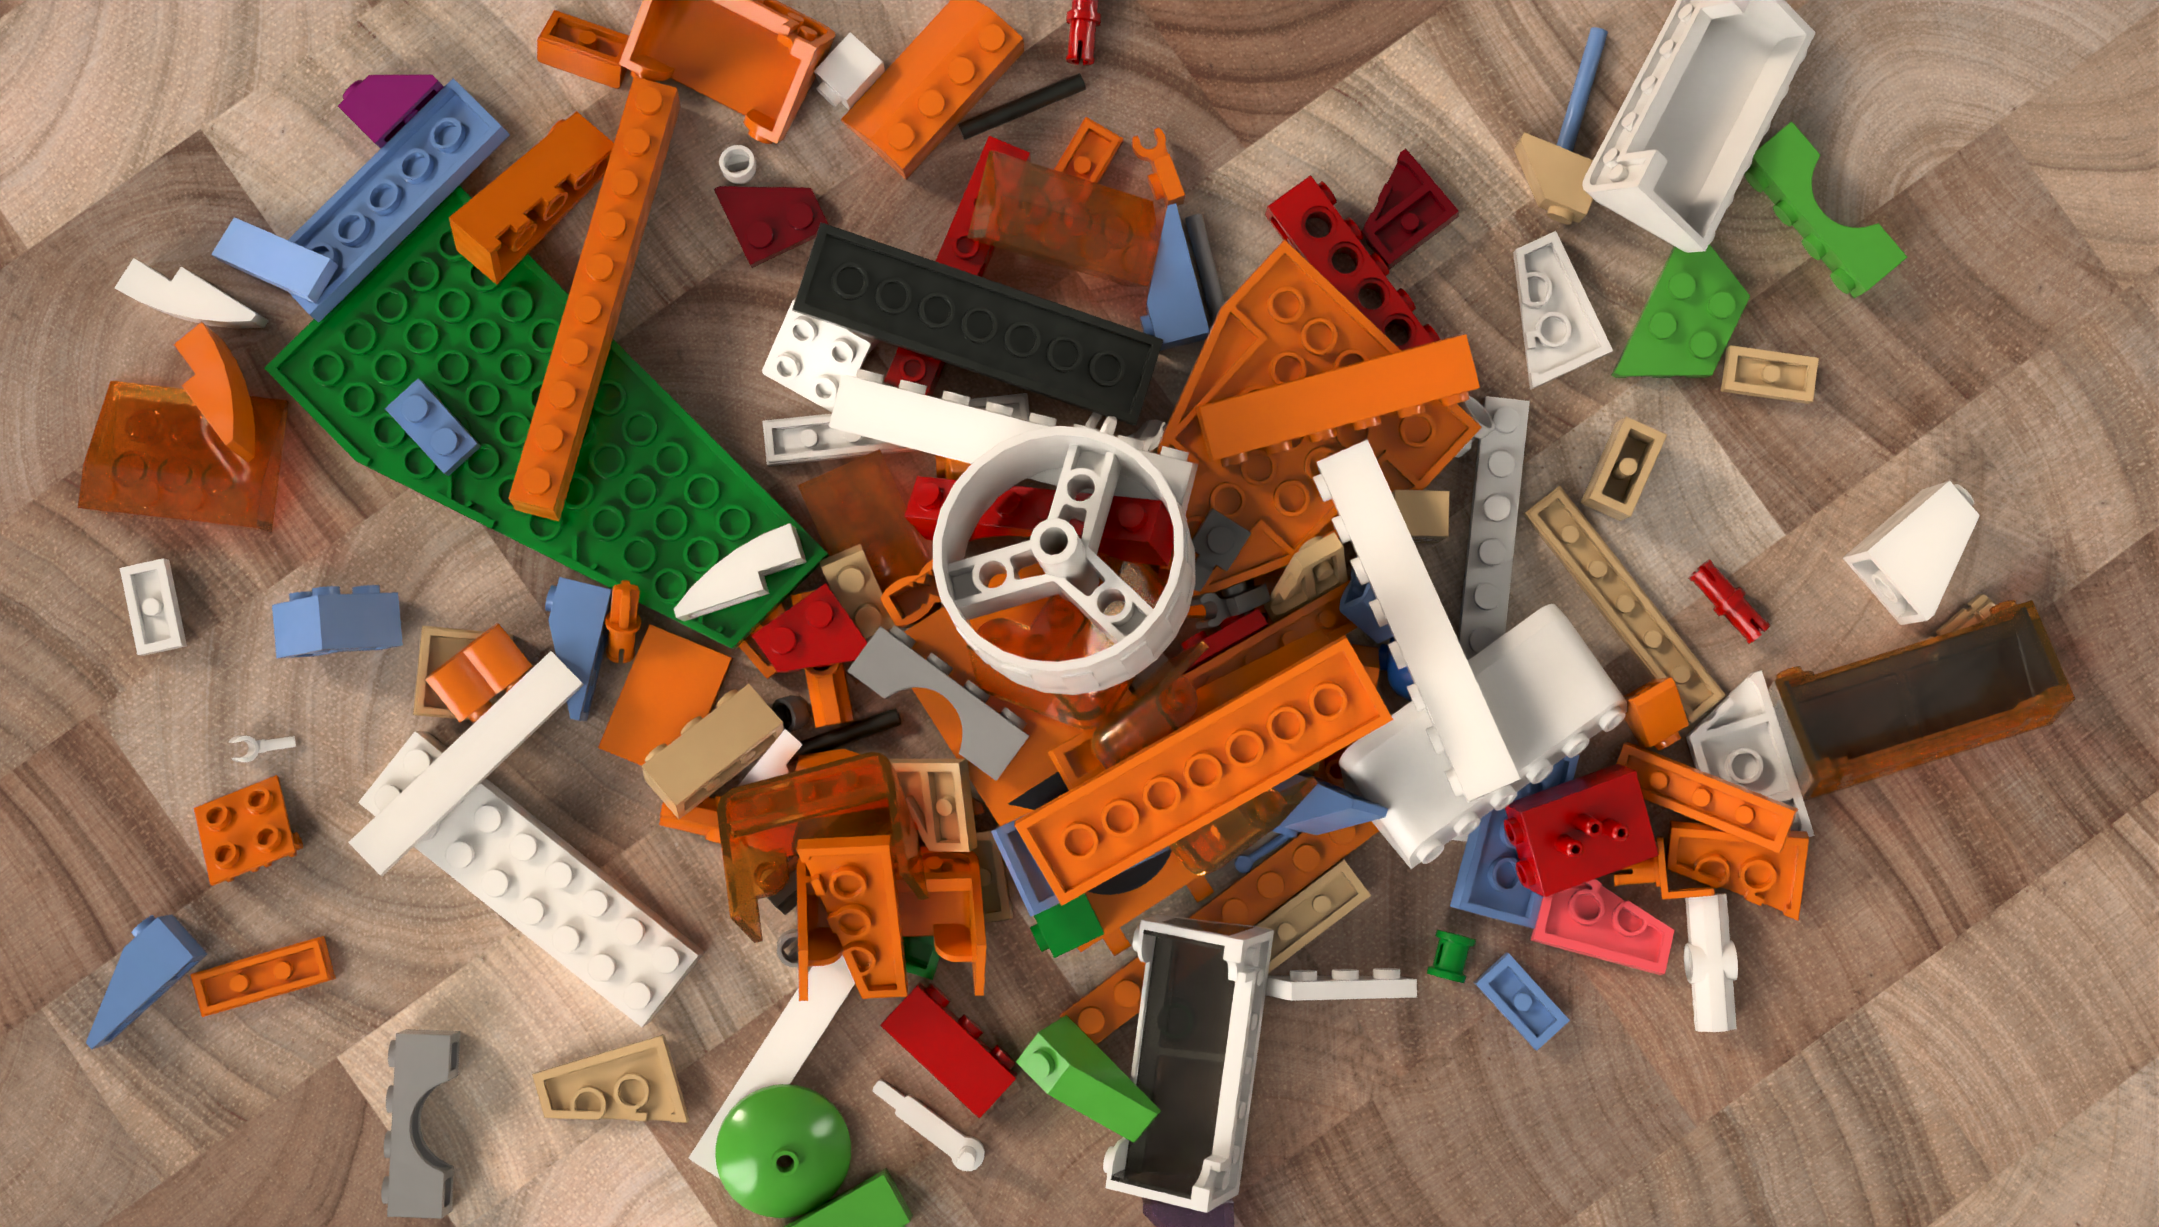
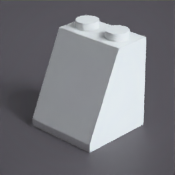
M1951 481L1928 487L1916 494L1847 553L1843 559L1900 625L1928 621L1935 615L1980 515L1972 507L1974 505L1972 496L1959 484L1953 485Z

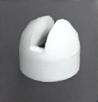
M730 146L722 152L719 159V165L724 177L734 184H745L751 181L756 173L757 165L754 155L745 146Z

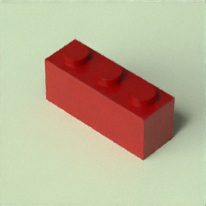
M919 982L880 1026L980 1119L1017 1079V1073L1012 1069L1016 1062L999 1045H996L993 1049L987 1046L979 1038L984 1032L967 1015L963 1014L960 1019L946 1007L951 1001L934 984L931 983L926 988Z

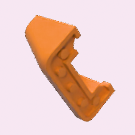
M643 0L619 65L631 70L630 74L632 77L653 82L671 78L745 115L743 123L749 129L748 134L753 139L765 144H772L773 142L778 144L784 140L816 78L814 70L827 57L836 34L828 26L777 0Z

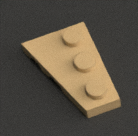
M665 1034L532 1074L544 1118L657 1120L687 1123L689 1121Z

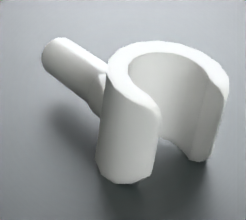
M235 736L229 740V743L245 741L249 747L244 757L231 758L236 762H250L257 757L258 753L296 747L295 736L270 740H255L250 736Z

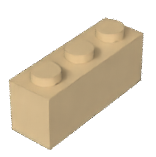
M747 684L740 691L733 689L726 693L717 702V708L704 718L698 716L684 726L680 737L668 746L665 743L657 746L645 758L646 763L642 765L645 781L678 819H681L763 755L784 731L782 720L750 684Z

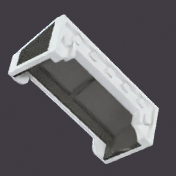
M1155 915L1141 919L1140 925L1137 926L1134 932L1133 949L1137 951L1139 960L1145 962L1146 965L1130 1080L1161 1112L1136 1142L1133 1143L1123 1137L1117 1141L1114 1147L1110 1146L1108 1148L1103 1163L1104 1172L1107 1173L1105 1188L1205 1213L1239 1194L1274 930L1257 926Z

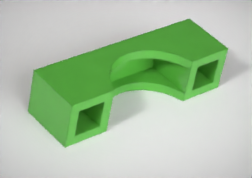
M1791 121L1756 150L1752 158V164L1744 176L1756 191L1760 193L1764 191L1775 204L1773 210L1776 216L1785 225H1792L1803 237L1801 242L1808 254L1816 260L1821 259L1831 270L1830 277L1836 287L1845 294L1850 293L1855 299L1867 292L1903 262L1907 256L1879 223L1861 228L1847 227L1834 222L1822 212L1816 203L1812 190L1813 171L1820 154Z

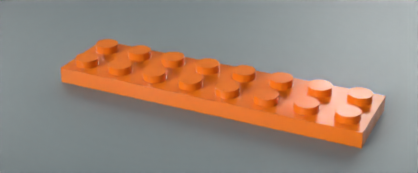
M1346 635L1021 817L1015 821L1014 826L1060 904L1064 905L1392 721L1393 718Z

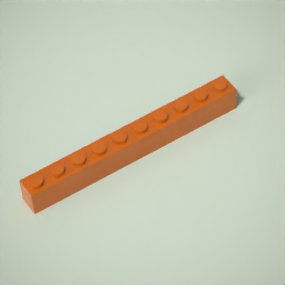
M633 77L509 495V500L516 511L560 521L681 106L676 87Z

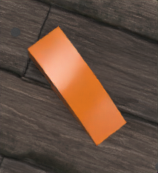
M201 322L174 344L195 373L194 376L181 386L224 444L249 463L255 458V425L253 407L245 379L235 357L224 340Z

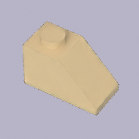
M1524 132L1517 141L1514 151L1538 207L1547 210L1546 215L1557 222L1568 225L1572 221L1580 223L1587 215L1593 198L1584 191L1582 186L1584 177L1593 160Z

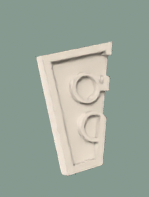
M1554 231L1517 248L1513 255L1530 390L1611 353L1613 349L1557 232Z

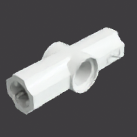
M1715 893V896L1685 898L1689 943L1685 944L1684 966L1687 980L1692 984L1695 1030L1698 1032H1724L1737 1029L1733 981L1737 980L1738 959L1734 942L1730 940L1727 894Z

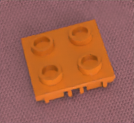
M277 775L194 808L208 877L212 886L223 881L232 882L236 876L248 871L257 872L261 866L267 868L272 865L273 861L289 856L292 858L297 855V850L303 848V842L298 832L292 833L281 784Z

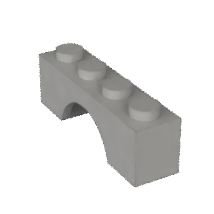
M895 625L890 632L880 626L847 671L884 699L910 688H927L943 695L954 706L961 720L962 742L959 754L997 781L1028 739L1029 735L1022 731L1027 722L1006 707L999 714L988 706L986 701L990 697L989 694L970 680L964 686H961L948 675L953 670L951 666L932 652L925 659L911 648L916 641Z
M406 1029L396 1033V1040H391L388 1064L389 1067H394V1085H390L387 1090L386 1110L388 1113H392L391 1131L386 1132L384 1139V1157L390 1158L389 1176L384 1177L381 1190L382 1203L388 1204L387 1217L442 1219L452 1212L454 1166L439 1159L428 1148L422 1136L420 1119L423 1105L430 1093L440 1084L458 1076L460 1031Z

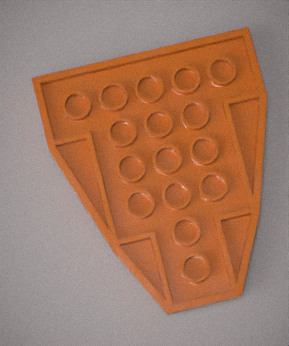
M1283 240L1221 306L1162 434L1157 449V454L1161 453L1162 446L1189 452L1187 461L1198 464L1185 515L1191 539L1212 508L1251 532L1229 570L1224 571L1215 565L1200 592L1193 591L1195 595L1215 593L1289 564L1293 555L1299 552L1300 547L1314 537L1322 536L1324 538L1335 532L1339 538L1331 520L1339 516L1332 499L1323 502L1313 480L1314 476L1320 474L1317 466L1318 461L1368 439L1391 492L1394 490H1424L1482 428L1458 404L1443 406L1441 399L1424 403L1426 412L1399 419L1397 411L1380 415L1382 424L1356 431L1353 423L1336 427L1337 436L1311 443L1309 435L1292 439L1293 448L1267 455L1265 447L1248 451L1249 460L1238 464L1222 467L1221 459L1216 461L1209 460L1195 407L1401 351L1286 240ZM1174 547L1169 561V565L1165 566L1169 571L1171 570L1173 562Z

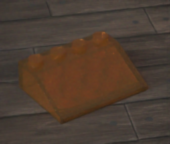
M110 381L83 463L78 508L103 514L272 532L289 401L250 396L255 425V458L247 463L224 444L184 389Z

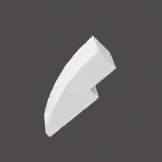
M133 258L115 286V289L153 309L179 319L195 323L203 322L208 326L237 329L264 328L269 321L183 267H180L174 278L170 280L148 265Z
M789 523L764 533L723 558L705 573L674 608L676 618L687 621L769 594L764 576L807 562L796 528Z

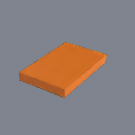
M649 624L598 748L642 766L646 763L645 758L654 748L664 743L668 746L681 736V731L688 722L698 716L704 718L712 712L734 658Z

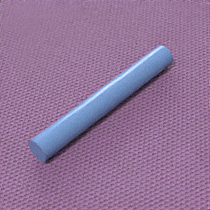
M1597 27L1590 29L1557 141V146L1572 152L1608 34L1606 30Z

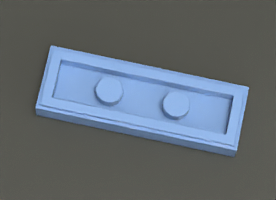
M235 217L211 254L222 263L315 304L338 268V265L328 257Z

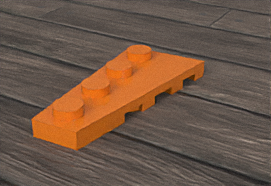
M891 835L798 839L796 850L802 863L805 862L811 875L810 882L817 897L820 896L827 911L828 923L832 932L836 933L843 947V957L861 998L907 997L908 978Z

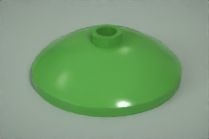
M772 1085L748 1094L729 1111L717 1135L715 1145L716 1166L725 1189L744 1208L766 1217H796L811 1212L823 1205L836 1193L843 1183L851 1160L850 1135L839 1110L820 1093L799 1085ZM783 1155H789L793 1158V1162L787 1167H781L776 1162Z

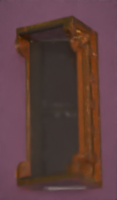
M2015 600L2001 602L1989 609L1991 615L1982 623L1818 674H1814L1813 671H1803L1801 666L1788 668L1778 673L1776 680L1773 681L1768 691L1803 800L1814 799L2052 725L2072 704L2075 697L2033 600L2017 604Z

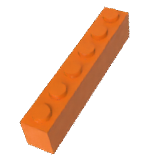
M1467 334L1197 406L1195 409L1209 460L1216 461L1221 459L1222 467L1248 461V451L1265 447L1267 455L1293 448L1291 440L1309 435L1310 442L1313 443L1337 436L1336 427L1353 423L1356 431L1382 424L1380 415L1397 411L1399 419L1426 412L1424 403L1441 399L1443 406L1464 402L1470 399L1468 391L1478 389L1480 385Z

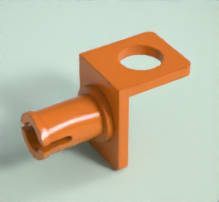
M1663 836L1656 837L1658 856L1621 869H1631L1632 872L1614 873L1615 887L1628 884L1655 883L1656 887H1660L1662 899L1715 896L1714 887L1711 886L1668 889Z

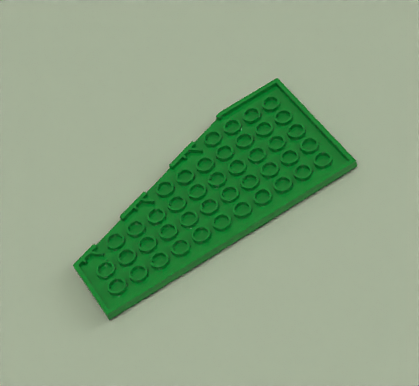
M460 185L320 322L313 319L264 367L356 462L613 589L614 585L621 584L622 580H628L630 584L639 587V603L733 650L820 565L823 559L829 556L614 339L608 353L560 521L514 509L509 500V495L569 294L529 254L497 285L456 250L449 217L472 199ZM418 378L429 387L481 445L474 454L449 476L445 475L385 409ZM789 523L796 528L807 562L764 576L769 594L687 621L676 618L674 608L689 589L715 564L737 548L764 533Z

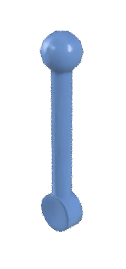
M1281 834L1250 855L1241 854L1237 856L1234 861L1235 868L1240 873L1249 872L1255 861L1292 837Z

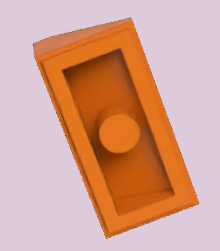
M554 10L537 39V59L543 64L619 89L627 71V68L619 65L629 35Z

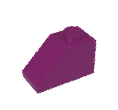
M368 75L363 81L357 80L346 89L343 94L344 100L338 107L379 148H382L444 86L433 75Z

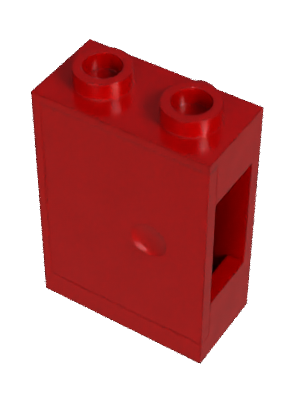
M1620 764L1606 767L1515 800L1505 807L1508 819L1504 820V829L1511 844L1516 846L1520 860L1516 862L1519 880L1525 888L1544 898L1659 855L1637 772Z

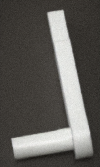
M880 1079L873 1087V1092L896 1109L895 1114L897 1117L948 1154L958 1169L973 1171L982 1164L985 1150L983 1144L977 1138L965 1136L911 1094L905 1096L885 1080Z

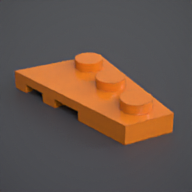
M1670 821L1666 867L1668 870L1716 889L1722 887L1745 897V900L1759 906L1763 903L1783 911V915L1799 921L1809 836L1806 831L1790 830L1782 852L1777 853L1705 823Z

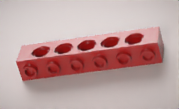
M992 136L988 137L935 260L936 262L980 277L984 276L1031 166L1030 152ZM898 347L884 383L885 385L899 388L900 380L927 386L925 395L932 396L946 363Z
M1310 175L1267 206L1265 216L1281 238L1286 240L1384 335L1385 328L1391 324L1400 325L1407 332V342L1403 345H1396L1401 351L1441 340L1429 324L1421 325L1413 314L1416 306L1410 296L1402 288L1396 291L1386 277L1390 274L1388 267L1377 253L1374 252L1370 255L1360 242L1363 239L1362 232L1350 217L1342 218L1333 206L1337 203L1333 192L1323 181L1317 184ZM1313 218L1322 219L1328 225L1329 234L1321 238L1313 237L1307 232L1305 223ZM1341 253L1349 255L1354 260L1355 270L1346 274L1338 272L1333 267L1332 257ZM1364 289L1376 291L1380 295L1381 306L1377 309L1363 307L1358 298L1359 292Z

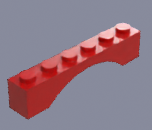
M917 476L904 517L926 540H933L940 509L957 480ZM1013 486L999 496L982 515L968 542L991 536L1031 537L1034 528L1040 522L1048 519L1056 490ZM1079 492L1075 500L1084 501L1093 494ZM1113 496L1098 552L1125 562L1168 566L1174 547V527L1171 516L1161 500ZM1072 518L1069 523L1074 527L1079 538L1082 539L1085 522Z

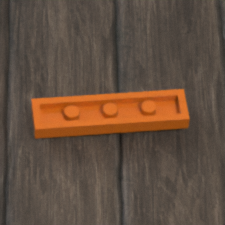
M1630 742L1623 744L1616 763L1636 770L1645 800L1777 853L1782 852L1796 817L1797 808Z

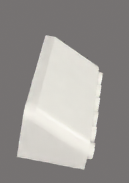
M1677 0L1584 177L1582 184L1584 191L1599 204L1684 252L1706 251L1708 245L1715 237V231L1726 209L1733 202L1734 194L1745 172L1752 164V158L1763 136L1770 128L1774 114L1782 99L1788 93L1789 85L1799 65L1805 59L1807 49L1816 32L1785 0Z
M1548 604L1540 608L1468 660L1521 778L1519 781L1469 803L1464 794L1455 797L1445 775V771L1452 769L1445 751L1439 754L1435 753L1425 730L1433 726L1426 709L1417 712L1413 701L1394 713L1392 721L1358 739L1342 754L1339 766L1345 790L1388 808L1385 818L1373 820L1372 823L1410 869L1420 862L1427 864L1436 859L1444 850L1446 843L1457 835L1464 837L1478 827L1483 816L1493 809L1499 811L1507 807L1516 798L1519 790L1530 782L1537 784L1544 780L1552 772L1553 765L1566 756L1568 758L1577 756L1588 746L1590 738L1601 730L1608 732L1614 729L1625 718L1627 701L1572 623L1555 604Z

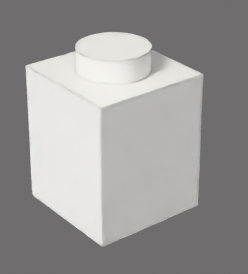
M850 32L814 70L817 81L820 83L816 89L834 107L841 102L850 110L885 72L883 61Z

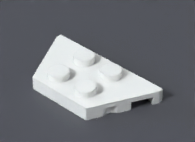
M1762 670L1752 672L1685 736L1695 768L1797 808L1798 811L1791 830L1806 831L1809 837L1815 836Z

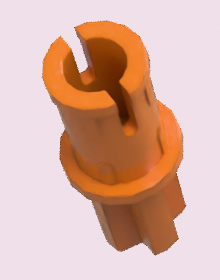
M622 580L621 584L613 586L611 611L606 615L605 619L606 628L609 630L606 656L615 663H619L620 649H624L623 663H628L634 659L636 632L641 627V618L638 615L640 590L638 586L630 584L628 580Z

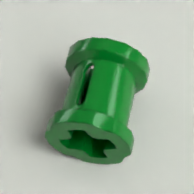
M1437 929L1435 936L1439 941L1433 965L1428 967L1427 974L1465 983L1466 975L1463 972L1469 948L1475 946L1476 939Z

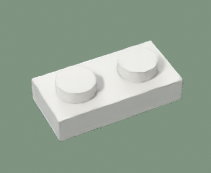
M163 558L120 568L137 655L145 656L186 647L187 644L169 559Z

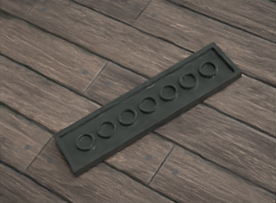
M822 222L819 225L792 308L794 312L1106 417L1114 416L1118 421L1133 426L1137 425L1163 343L1161 338Z

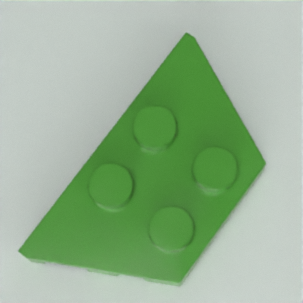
M1710 244L1706 251L1691 253L1684 252L1675 246L1673 247L1611 376L1615 378H1671L1672 376L1708 378L1713 375L1750 295Z

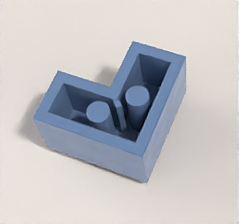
M380 585L352 587V594H340V586L312 588V591L290 593L288 602L272 605L276 658L315 657L337 652L372 651L403 646L398 592L380 593Z

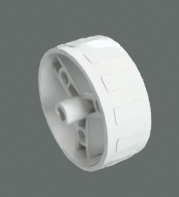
M1053 426L1026 431L998 443L974 460L954 483L940 509L933 536V572L941 603L948 611L956 626V630L986 664H989L993 669L1017 684L1044 693L1076 695L1105 690L1133 678L1155 662L1176 638L1189 612L1195 587V547L1191 539L1187 518L1166 477L1164 478L1161 472L1139 450L1115 436L1093 429ZM1062 468L1048 519L1040 522L1034 528L1030 540L964 559L968 541L982 515L999 496L1024 479L1046 470ZM1120 474L1142 485L1158 500H1161L1170 514L1173 523V562L1168 582L1154 609L1097 556ZM1094 489V493L1089 499L1084 501L1075 500L1076 495L1081 490ZM1072 518L1085 522L1082 539L1079 538L1074 527L1069 523ZM1038 562L1045 572L1044 575L1020 579L1018 574L1020 569ZM1007 574L1006 580L1002 585L996 588L988 587L989 581L995 575ZM1099 577H1100V578L1102 579V581L1104 582V583H1102L1100 586H1098V584H1099ZM1058 594L1064 600L1073 603L1115 645L1084 658L1060 662L1029 660L1002 651L986 641L974 631L969 620ZM1115 601L1125 602V606L1119 614L1114 616L1104 614L1106 607L1110 603Z

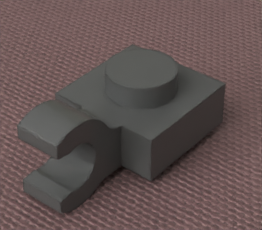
M1213 508L1210 509L1192 538L1195 553L1198 554L1195 559L1194 590L1199 592L1210 577L1215 565L1224 571L1229 570L1251 532Z
M1244 581L1220 590L1222 595L1219 597L1214 593L1195 595L1192 597L1190 606L1202 604L1205 607L1206 616L1204 620L1195 623L1197 629H1205L1218 626L1224 619L1230 616L1243 614L1271 601L1266 584L1247 587V583Z

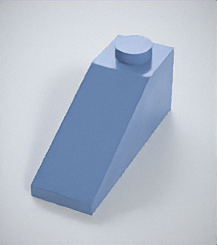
M1176 203L1167 205L1146 303L1147 315L1140 316L1143 333L1163 339L1160 351L1206 340L1210 332Z
M559 577L557 586L551 585L548 591L545 610L550 612L548 621L556 656L584 684L567 701L570 719L587 721L609 630L605 625L606 615L611 611L612 589Z
M1301 771L1269 789L1273 799L1260 805L1257 815L1273 822L1271 826L1272 831L1296 838L1298 831L1320 835L1385 818L1388 808Z
M151 915L138 924L131 932L135 938L123 948L86 1040V1044L91 1049L108 1045L207 955L205 950L173 915L157 918Z

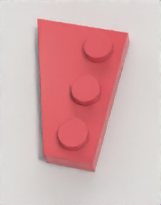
M1594 879L1548 897H1543L1531 941L1663 975L1666 972L1675 930L1629 900H1623L1603 887L1601 882Z

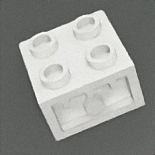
M794 299L768 355L762 373L833 413L842 374L856 377L857 369L862 368L867 355L879 344L880 340L792 311Z

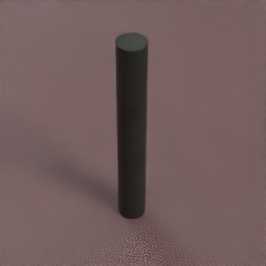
M1078 73L958 123V127L963 139L966 140L1084 91L1086 86L1081 74Z
M897 708L800 741L803 745L786 765L798 761L799 755L828 751L902 725Z

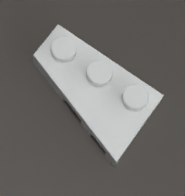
M1374 968L1373 976H1359V970L1332 969V976H1317V971L1290 970V976H1268L1265 995L1290 1001L1416 998L1417 979L1401 977L1400 969Z

